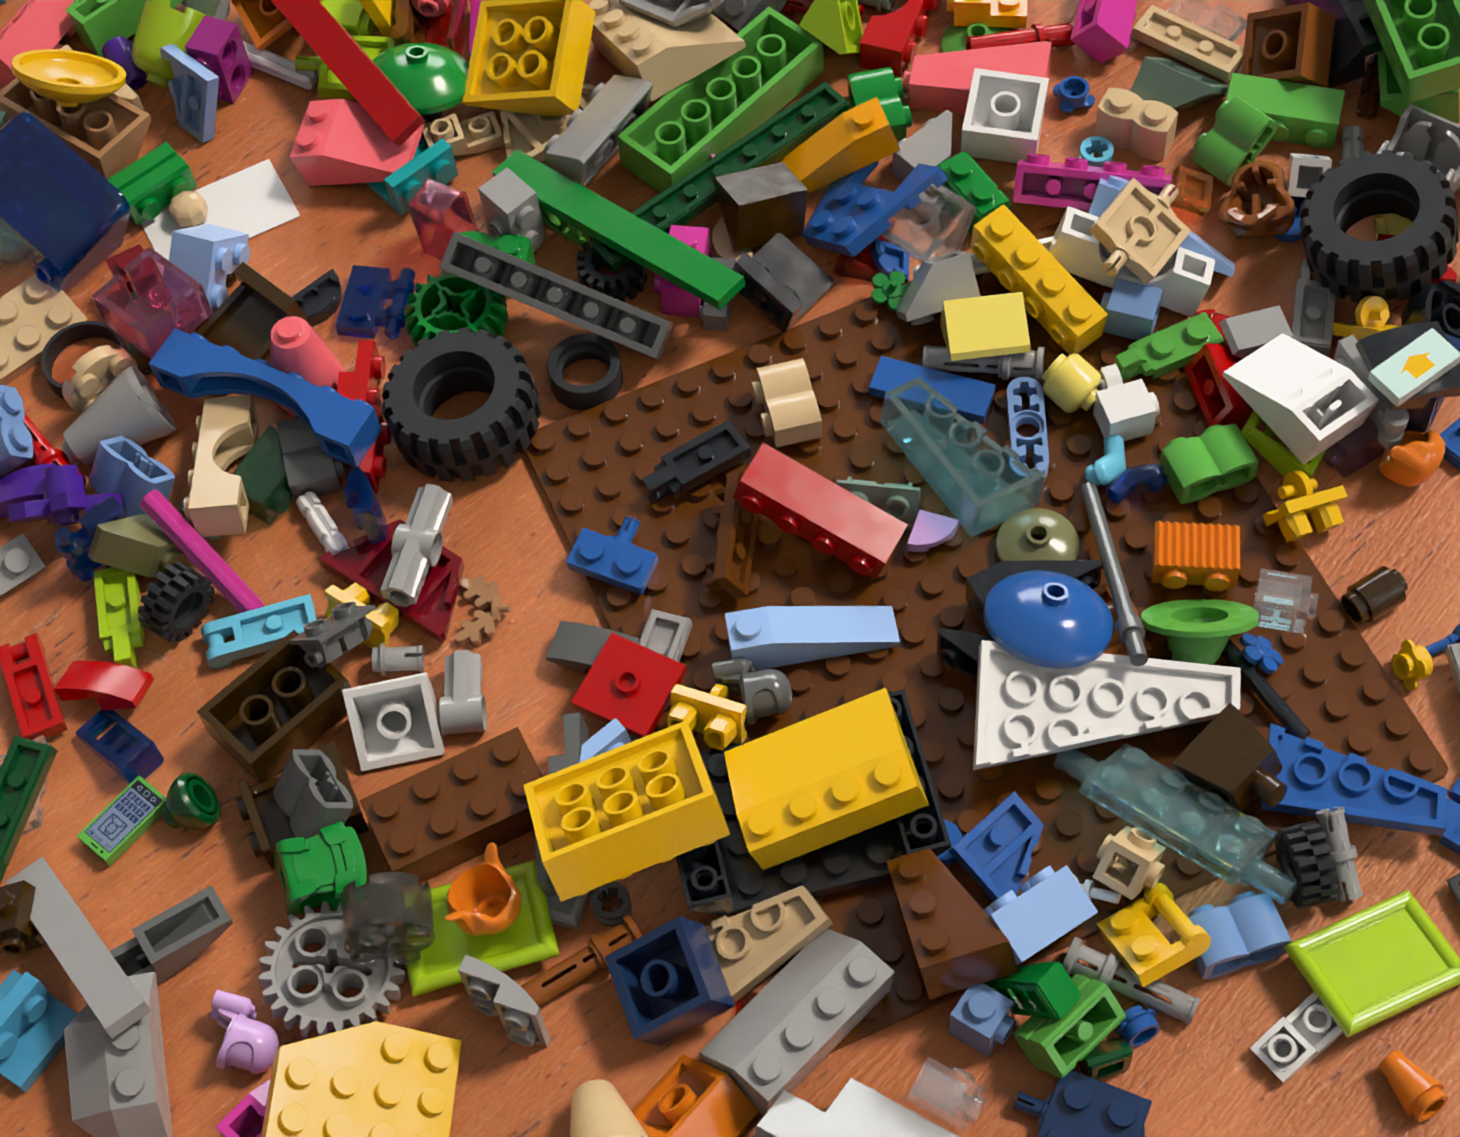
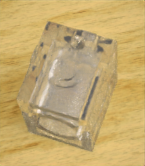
M928 1057L906 1099L950 1124L965 1129L967 1123L974 1124L982 1112L986 1099L981 1096L986 1088L976 1083V1079L965 1070L957 1067L951 1069Z

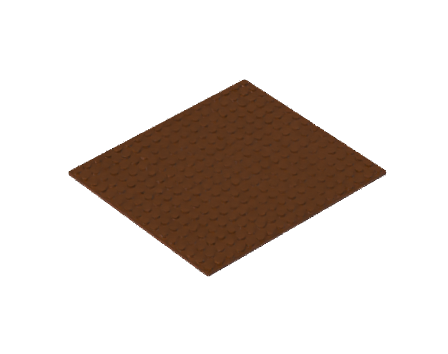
M1060 222L1032 232L1037 240L1052 237ZM992 272L975 275L980 296L1011 293ZM1069 273L1099 305H1101L1105 292L1112 293L1113 288ZM868 297L790 328L786 332L777 333L606 401L598 406L588 408L538 428L535 435L529 436L531 443L525 450V453L571 549L582 528L606 536H617L625 516H630L631 520L635 518L641 523L632 543L637 547L657 553L659 559L643 595L586 575L584 576L610 630L640 639L652 609L691 619L693 626L679 661L687 667V673L680 684L682 686L710 694L715 686L712 663L731 659L725 613L766 606H892L900 646L768 668L781 671L786 675L792 688V703L788 711L783 715L760 717L754 725L748 726L745 716L744 727L747 731V738L743 743L753 741L883 688H886L888 693L904 689L944 820L955 824L963 837L1007 796L1015 791L1044 824L1038 844L1034 846L1031 853L1032 862L1027 876L1023 878L1021 885L1049 865L1054 872L1067 865L1072 874L1078 878L1079 883L1084 884L1085 880L1088 879L1094 881V887L1113 891L1107 885L1093 878L1100 863V859L1096 856L1100 846L1109 834L1115 836L1126 826H1129L1130 828L1136 827L1148 831L1156 838L1157 843L1166 847L1160 863L1165 865V869L1157 883L1165 884L1175 899L1278 853L1275 848V841H1277L1275 834L1278 832V829L1316 821V824L1318 823L1316 817L1261 809L1262 800L1258 797L1245 810L1237 811L1187 786L1182 781L1173 761L1212 720L973 770L977 686L968 674L959 668L957 670L952 669L942 661L939 653H937L938 631L941 628L989 637L965 599L966 578L1001 562L996 550L998 531L1010 516L1019 511L1043 508L1061 514L1070 521L1078 534L1079 553L1076 560H1100L1101 562L1080 488L1084 483H1087L1084 474L1086 467L1094 465L1096 460L1104 456V437L1093 415L1094 404L1088 411L1080 407L1075 412L1067 413L1043 392L1049 449L1048 475L1043 482L1037 485H1024L1018 482L1012 474L1006 409L1007 387L1012 380L1018 377H1010L1008 381H1004L1002 378H998V374L943 371L996 385L995 394L984 424L869 395V386L881 356L923 366L925 345L946 347L940 325L941 312L934 313V320L930 322L911 325V321L906 322L899 319L896 311H892L887 307L888 301L883 305H877L871 297ZM1025 309L1031 350L1045 347L1044 374L1061 354H1064L1066 357L1069 354L1053 340L1046 329ZM1155 325V328H1154L1153 333H1156V332L1159 331L1156 325ZM1103 332L1101 337L1079 352L1078 355L1100 372L1102 367L1115 364V357L1125 352L1128 346L1136 340ZM803 358L819 407L823 437L776 447L773 437H765L760 414L765 413L763 404L756 406L751 382L758 381L757 368ZM1184 367L1155 379L1151 375L1144 376L1143 373L1124 380L1123 384L1142 379L1148 393L1153 392L1156 395L1160 408V414L1156 416L1152 434L1124 441L1126 460L1124 474L1108 485L1100 484L1097 486L1128 593L1139 617L1141 618L1142 611L1153 605L1186 599H1217L1251 606L1259 612L1258 625L1247 632L1232 635L1230 639L1242 652L1245 647L1241 645L1239 639L1243 634L1248 633L1254 637L1260 635L1272 644L1271 649L1279 652L1283 658V664L1277 667L1273 674L1264 672L1260 668L1259 662L1254 667L1311 731L1308 737L1325 743V748L1349 756L1350 753L1367 758L1366 763L1387 771L1390 768H1394L1431 783L1443 779L1448 772V765L1299 540L1287 543L1278 523L1266 526L1262 515L1266 512L1277 510V507L1255 476L1249 482L1235 488L1216 491L1201 500L1180 504L1159 467L1162 449L1173 439L1179 437H1200L1209 428ZM1042 380V383H1040L1042 388L1045 383V380ZM1020 393L1022 410H1029L1027 393ZM726 421L731 422L751 448V457L680 495L673 497L670 493L669 496L651 504L642 491L641 479L655 472L654 467L661 462V456ZM1023 424L1016 429L1017 433L1023 437H1033L1039 432L1031 424ZM762 443L767 444L837 484V480H847L848 476L854 480L875 481L877 484L883 485L885 483L908 485L911 482L913 487L921 488L918 512L923 510L959 520V528L950 541L931 547L929 551L925 552L907 551V543L914 524L906 523L907 527L877 579H874L869 575L864 576L854 572L848 563L834 555H826L819 552L813 547L811 542L799 535L782 531L774 521L759 513L748 596L736 599L725 589L713 592L702 584L704 578L714 575V572L705 565V560L717 554L716 532L720 519L712 513V509L721 507L723 502L715 496V491L718 488L726 487L728 473L736 471L745 473ZM1026 451L1025 463L1028 469H1035L1036 467L1033 463V451ZM1160 520L1163 523L1166 521L1171 523L1177 521L1180 524L1183 522L1188 524L1194 522L1196 524L1204 523L1205 525L1211 523L1213 525L1221 524L1222 526L1226 524L1240 526V573L1237 586L1228 587L1222 591H1211L1206 589L1204 585L1186 584L1182 588L1170 589L1164 587L1161 583H1151L1152 536L1155 522ZM1040 535L1031 536L1035 540H1043L1045 538ZM1103 566L1100 586L1107 583ZM1263 599L1293 603L1292 610L1280 608L1279 614L1291 617V622L1284 623L1260 619L1261 612L1273 614L1274 607L1262 605ZM1144 627L1145 638L1152 648L1151 656L1148 658L1171 660L1173 651L1168 650L1167 635L1149 631ZM1222 655L1214 664L1231 667ZM1241 678L1239 711L1268 741L1270 724L1283 726ZM729 693L728 700L743 704L741 694ZM671 701L656 725L659 731L668 728L667 717L671 710ZM692 730L700 753L715 750V748L709 747L704 742L703 733ZM730 742V744H729L728 746L737 745V744ZM819 848L799 857L803 861L814 862L821 858L823 851ZM957 861L946 866L983 910L992 903V900ZM892 880L814 898L833 923L827 929L861 941L895 971L890 991L830 1053L965 993L967 988L929 999ZM1148 886L1133 900L1121 894L1119 904L1091 898V902L1098 913L1018 964L1017 967L1026 966L1070 946L1075 936L1084 940L1099 933L1098 922L1143 898ZM1020 888L1017 897L1023 894ZM797 952L794 956H792L789 960H787L784 964H782L779 968H777V969L775 970L776 975H777L799 952Z

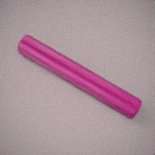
M152 490L143 497L139 503L141 509L203 575L212 581V584L239 613L264 606L263 601L158 490Z

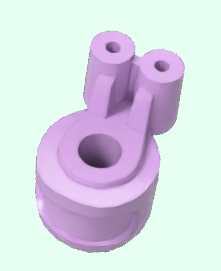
M216 990L211 1004L210 1019L216 1020L218 1025L227 1030L216 1059V1068L225 1070L228 1066H234L250 1071L251 1074H259L266 1071L273 1064L275 1051L279 1048L277 1033L271 1026L254 1020L257 1013H255V1006L252 1005L249 998Z

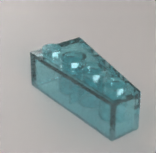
M918 377L885 393L880 423L956 519L959 520V523L967 533L973 537L1009 519L1015 514L1037 505L1046 475L1036 467L1029 469L1018 460V453L1007 445L1003 448L986 435L987 429L976 421L973 423L967 421L957 413V406Z

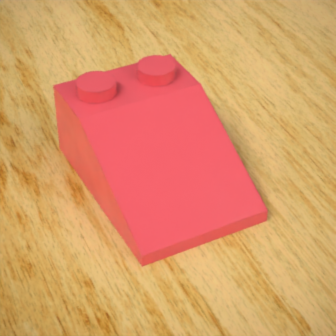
M345 99L310 101L289 158L308 186L384 182L386 177L414 158L425 123L398 147L360 103Z

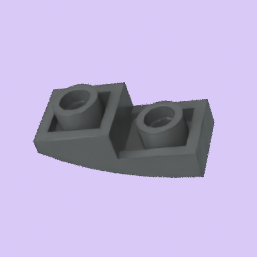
M560 621L546 660L585 674L586 670L592 667L612 632L637 644L640 639L597 626Z

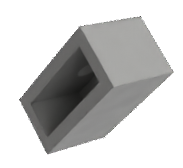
M508 167L478 188L489 235L494 237L502 234H517L527 237L531 240L533 252L546 240L537 192Z

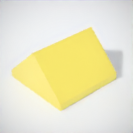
M1023 292L943 301L940 325L951 361L1031 352Z

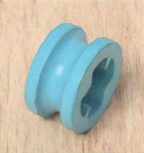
M1089 137L1080 146L1079 158L1087 159L1088 166L1103 167L1105 161L1113 162L1114 146L1105 137ZM1093 152H1098L1099 158H1095Z

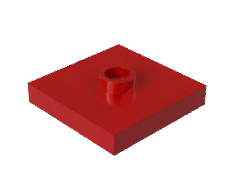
M612 632L571 700V705L574 709L606 724L616 718L627 730L628 734L640 739L652 734L671 701L672 689L676 684H681L687 673V667L678 661Z

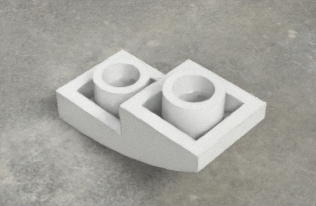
M1313 992L1286 1018L1283 1016L1250 1049L1285 1083L1323 1052L1343 1032L1316 993Z

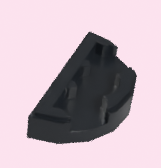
M332 268L291 298L298 303L308 317L306 322L310 326H315L328 320L338 310L342 300V286Z

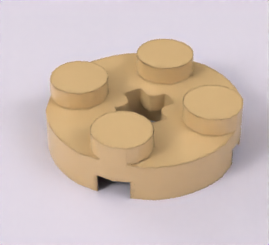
M103 345L87 352L73 365L72 368L76 373L72 377L71 382L65 378L62 388L64 400L76 413L82 414L124 369L133 365L138 369L136 361L121 347L114 350L110 345Z

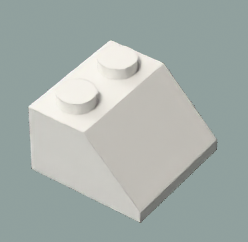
M974 68L962 127L961 152H967L971 157L1010 163H1018L1019 159H1027L1028 153L1037 154L1049 78Z

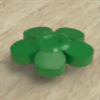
M893 271L888 279L883 273L876 274L872 279V286L875 288L871 293L873 302L877 305H883L888 301L887 307L892 311H896L909 287V284H904L905 275L902 272Z

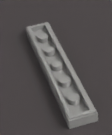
M43 856L6 881V884L9 885L25 880L36 887L30 919L112 1039L151 1011Z

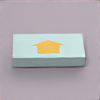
M1431 328L1371 370L1368 380L1398 407L1459 364L1460 352Z

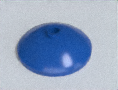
M1026 571L1002 579L989 592L984 607L986 628L1000 647L1022 661L1046 668H1074L1096 660L1108 648L1114 629L1113 617L1107 604L1093 589L1076 578L1053 571Z

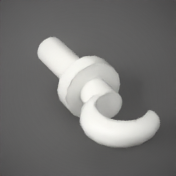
M1086 879L1084 884L1079 883L1090 900L1095 898L1115 904L1120 902V893L1094 887V881Z

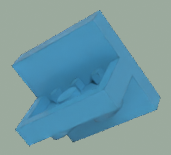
M12 970L0 985V1076L25 1093L65 1045L64 1029L78 1015L77 1012L53 997L40 980L28 972L21 975Z

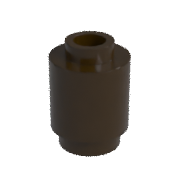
M1381 566L1348 586L1347 593L1341 596V602L1347 614L1357 624H1362L1365 621L1373 622L1406 601L1405 591H1407L1408 586L1399 571Z

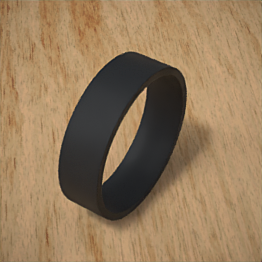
M82 321L64 327L49 339L41 355V368L56 395L64 399L62 394L63 384L58 383L52 378V368L59 354L71 344L87 338L108 339L128 352L117 330L102 322Z

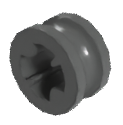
M610 882L595 888L592 892L591 906L598 922L603 925L617 926L622 923V917L627 914L631 915L632 904L629 892L619 882ZM610 896H617L621 907L616 910L613 906L612 912L605 911L602 901L605 898L610 901Z

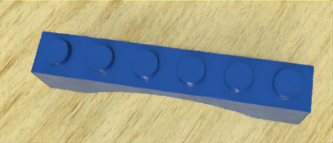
M174 328L149 362V366L160 386L190 399L219 394H241L256 396L283 406L307 424L317 438L324 454L354 467L359 466L382 431L375 409L369 403L361 399H355V401L348 399L326 385L316 386L307 382L297 373L289 372L287 374L279 371L262 359L252 360L242 356L230 346L223 345L220 347L210 343L202 335L195 332L188 334Z

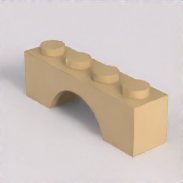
M251 395L204 399L203 413L197 416L196 427L199 439L198 442H193L192 445L195 466L194 469H190L188 472L190 497L184 499V514L188 522H193L194 529L202 537L246 533L249 502L241 476L227 473L225 470L237 458L253 452L257 448L260 423Z

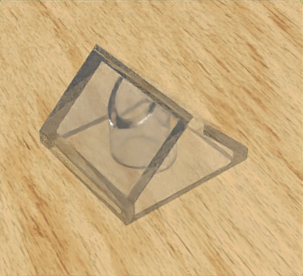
M931 184L918 195L922 201L913 209L902 208L888 220L892 226L881 234L882 237L922 263L923 261L961 250L976 208L944 185L936 188L934 184Z

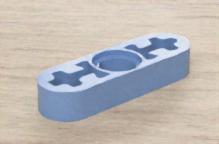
M1018 377L1009 383L1006 395L1012 474L1018 482L1024 485H1037L1046 479L1049 469L1043 388L1034 378ZM1020 393H1027L1029 410H1022ZM1031 424L1039 432L1033 437H1023L1017 433L1016 429L1020 425ZM1026 451H1033L1035 469H1028L1025 463Z

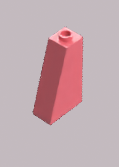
M1042 41L914 56L912 70H905L903 79L904 93H909V108L938 112L949 110L951 113L965 114L974 68L1048 78L1051 42Z

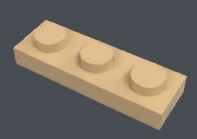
M1154 5L1149 7L1133 27V39L1227 83L1231 79L1232 73H1236L1242 65L1244 47Z

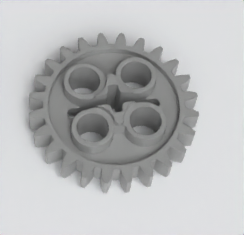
M341 900L337 911H331L327 901H323L321 913L315 914L307 905L304 906L306 918L300 920L292 914L288 915L291 927L289 930L279 926L274 928L279 942H265L266 952L270 956L259 959L261 970L265 972L258 976L261 987L266 988L262 992L265 1004L273 1003L271 1011L275 1019L285 1015L284 1024L287 1030L300 1023L302 1038H306L313 1029H316L318 1035L322 1036L328 1034L329 1031L337 1032L350 1027L360 1026V1023L364 1021L367 1023L377 1021V1011L390 1015L391 1006L387 999H400V988L396 984L405 983V972L400 968L404 967L406 963L404 953L399 952L402 949L400 938L391 937L393 931L390 923L379 926L380 917L377 911L364 918L362 904H359L350 913L347 912L345 900ZM319 943L324 945L317 952L310 953L304 951L311 944ZM357 947L368 949L362 956L355 957L348 954ZM332 967H335L334 972L330 973ZM370 971L372 972V974L369 976L364 975L366 973H369ZM305 984L317 986L314 991L308 994L296 992L300 986ZM349 988L362 990L359 995L353 998H346L341 995Z

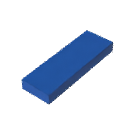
M881 356L869 386V395L984 424L995 394L996 385Z

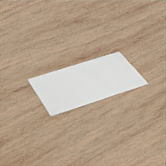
M269 159L195 190L205 199L208 206L206 220L199 225L213 224L248 233L249 238L300 217L298 210ZM170 205L163 208L156 218L145 220L141 223L166 273L168 270L172 231L190 228L180 227L172 219L169 211Z

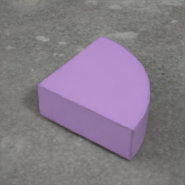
M919 510L907 543V551L925 552L929 551L931 547L950 541L959 528V520Z

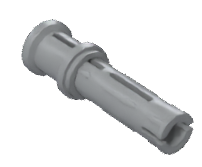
M925 345L923 367L939 371L998 374V378H1002L1004 381H1008L1010 377H1031L1042 383L1045 347H1038L1037 350H1031V352L951 361L947 347Z
M1075 936L1062 964L1068 974H1079L1088 977L1090 980L1095 979L1104 982L1111 990L1190 1025L1200 998L1192 997L1159 980L1150 983L1144 988L1171 999L1172 1003L1139 990L1134 985H1140V983L1126 966L1120 964L1121 959L1117 958L1118 955L1112 952L1109 955L1100 953L1083 945L1082 939ZM1079 959L1097 966L1098 970L1081 964ZM1118 975L1126 979L1127 983L1115 979L1114 976Z

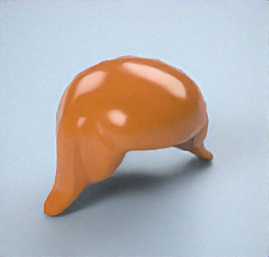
M1416 430L1404 431V436L1399 446L1385 449L1379 461V470L1385 477L1398 485L1405 487L1418 486L1426 482L1437 471L1444 457L1445 441L1433 430L1425 433Z
M493 842L486 846L483 863L469 868L459 875L447 893L446 907L449 914L444 919L446 921H455L460 929L470 936L498 934L510 927L516 921L521 911V893L513 878L506 873L500 863L497 846Z

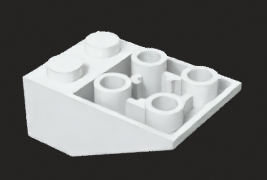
M1283 333L1222 374L1303 464H1306L1360 427L1379 401L1352 370Z

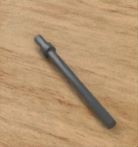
M1087 482L1081 486L1080 491L1117 613L1116 629L1120 641L1126 644L1131 664L1142 666L1148 661L1143 642L1145 630L1141 618L1134 613L1097 486L1093 482Z

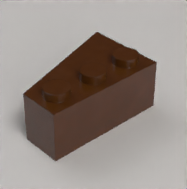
M930 848L886 861L929 999L1018 972L1008 938Z

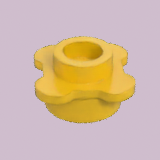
M1404 640L1401 643V650L1397 654L1392 655L1391 663L1394 672L1399 679L1404 680V685L1408 690H1416L1419 680L1427 679L1431 676L1433 661L1425 647L1421 645L1415 646L1413 641Z

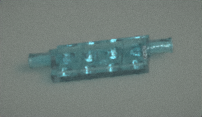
M1127 743L1105 761L1102 760L1100 762L1077 749L1058 753L1054 767L1082 782L1079 793L1232 886L1236 882L1245 887L1250 884L1278 901L1281 905H1285V902L1292 896L1298 880L1292 879L1264 862L1263 855L1272 847L1277 833L1263 825L1257 818L1244 814L1224 802L1220 796L1207 792L1187 780L1181 773L1170 770L1150 758L1144 751L1133 748Z

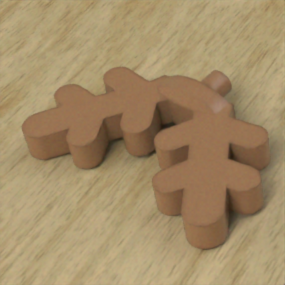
M482 575L477 576L475 581L465 577L460 582L465 591L463 594L465 600L468 603L475 601V606L478 609L473 614L476 619L475 622L467 619L461 621L463 629L455 635L456 641L461 646L471 641L475 646L480 645L482 642L481 634L484 632L487 637L493 638L496 635L495 624L500 623L502 613L511 611L510 604H502V599L498 595L500 588L497 582L491 581L488 584V588H486L487 581ZM491 606L490 612L486 613L482 611Z

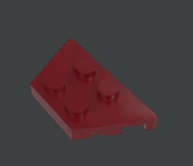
M401 519L383 526L377 533L366 534L353 540L355 546L332 556L329 551L319 558L322 567L350 585L357 583L366 589L370 598L379 604L387 602L398 609L401 618L443 644L446 640L464 570L463 559L457 554L442 546L438 563L435 567H429L417 603L411 604L408 607L394 605L388 599L383 598L380 591L392 560L391 547L394 532L399 524H405Z

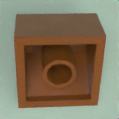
M1309 2L1249 13L1241 74L1328 88L1335 15Z

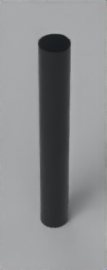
M1229 638L1221 655L1231 667L1241 668V678L1282 726L1286 728L1289 734L1305 740L1311 734V731L1253 664L1246 660L1240 649Z

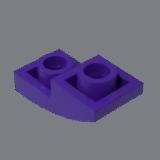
M56 463L26 467L0 479V517H9L8 505L23 501L44 500L41 481L45 478L44 469L57 466Z

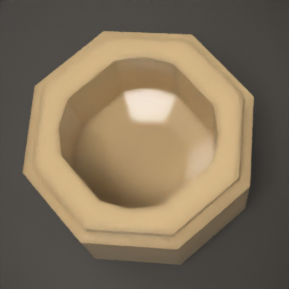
M182 191L171 199L169 211L172 219L180 227H195L206 220L208 206L205 199L197 191Z

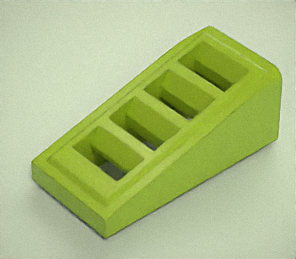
M1254 410L1240 432L1283 476L1289 472L1300 470L1310 478L1325 453L1323 451L1306 464H1303L1290 449L1288 450L1283 447L1285 445L1283 441ZM1260 422L1266 427L1264 432L1257 429ZM1272 434L1278 438L1277 441L1270 438Z

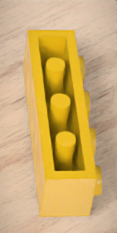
M1004 204L974 225L970 249L974 255L990 269L1011 293L1023 292L1026 311L1046 329L1053 340L1069 355L1078 354L1102 336L1108 314Z

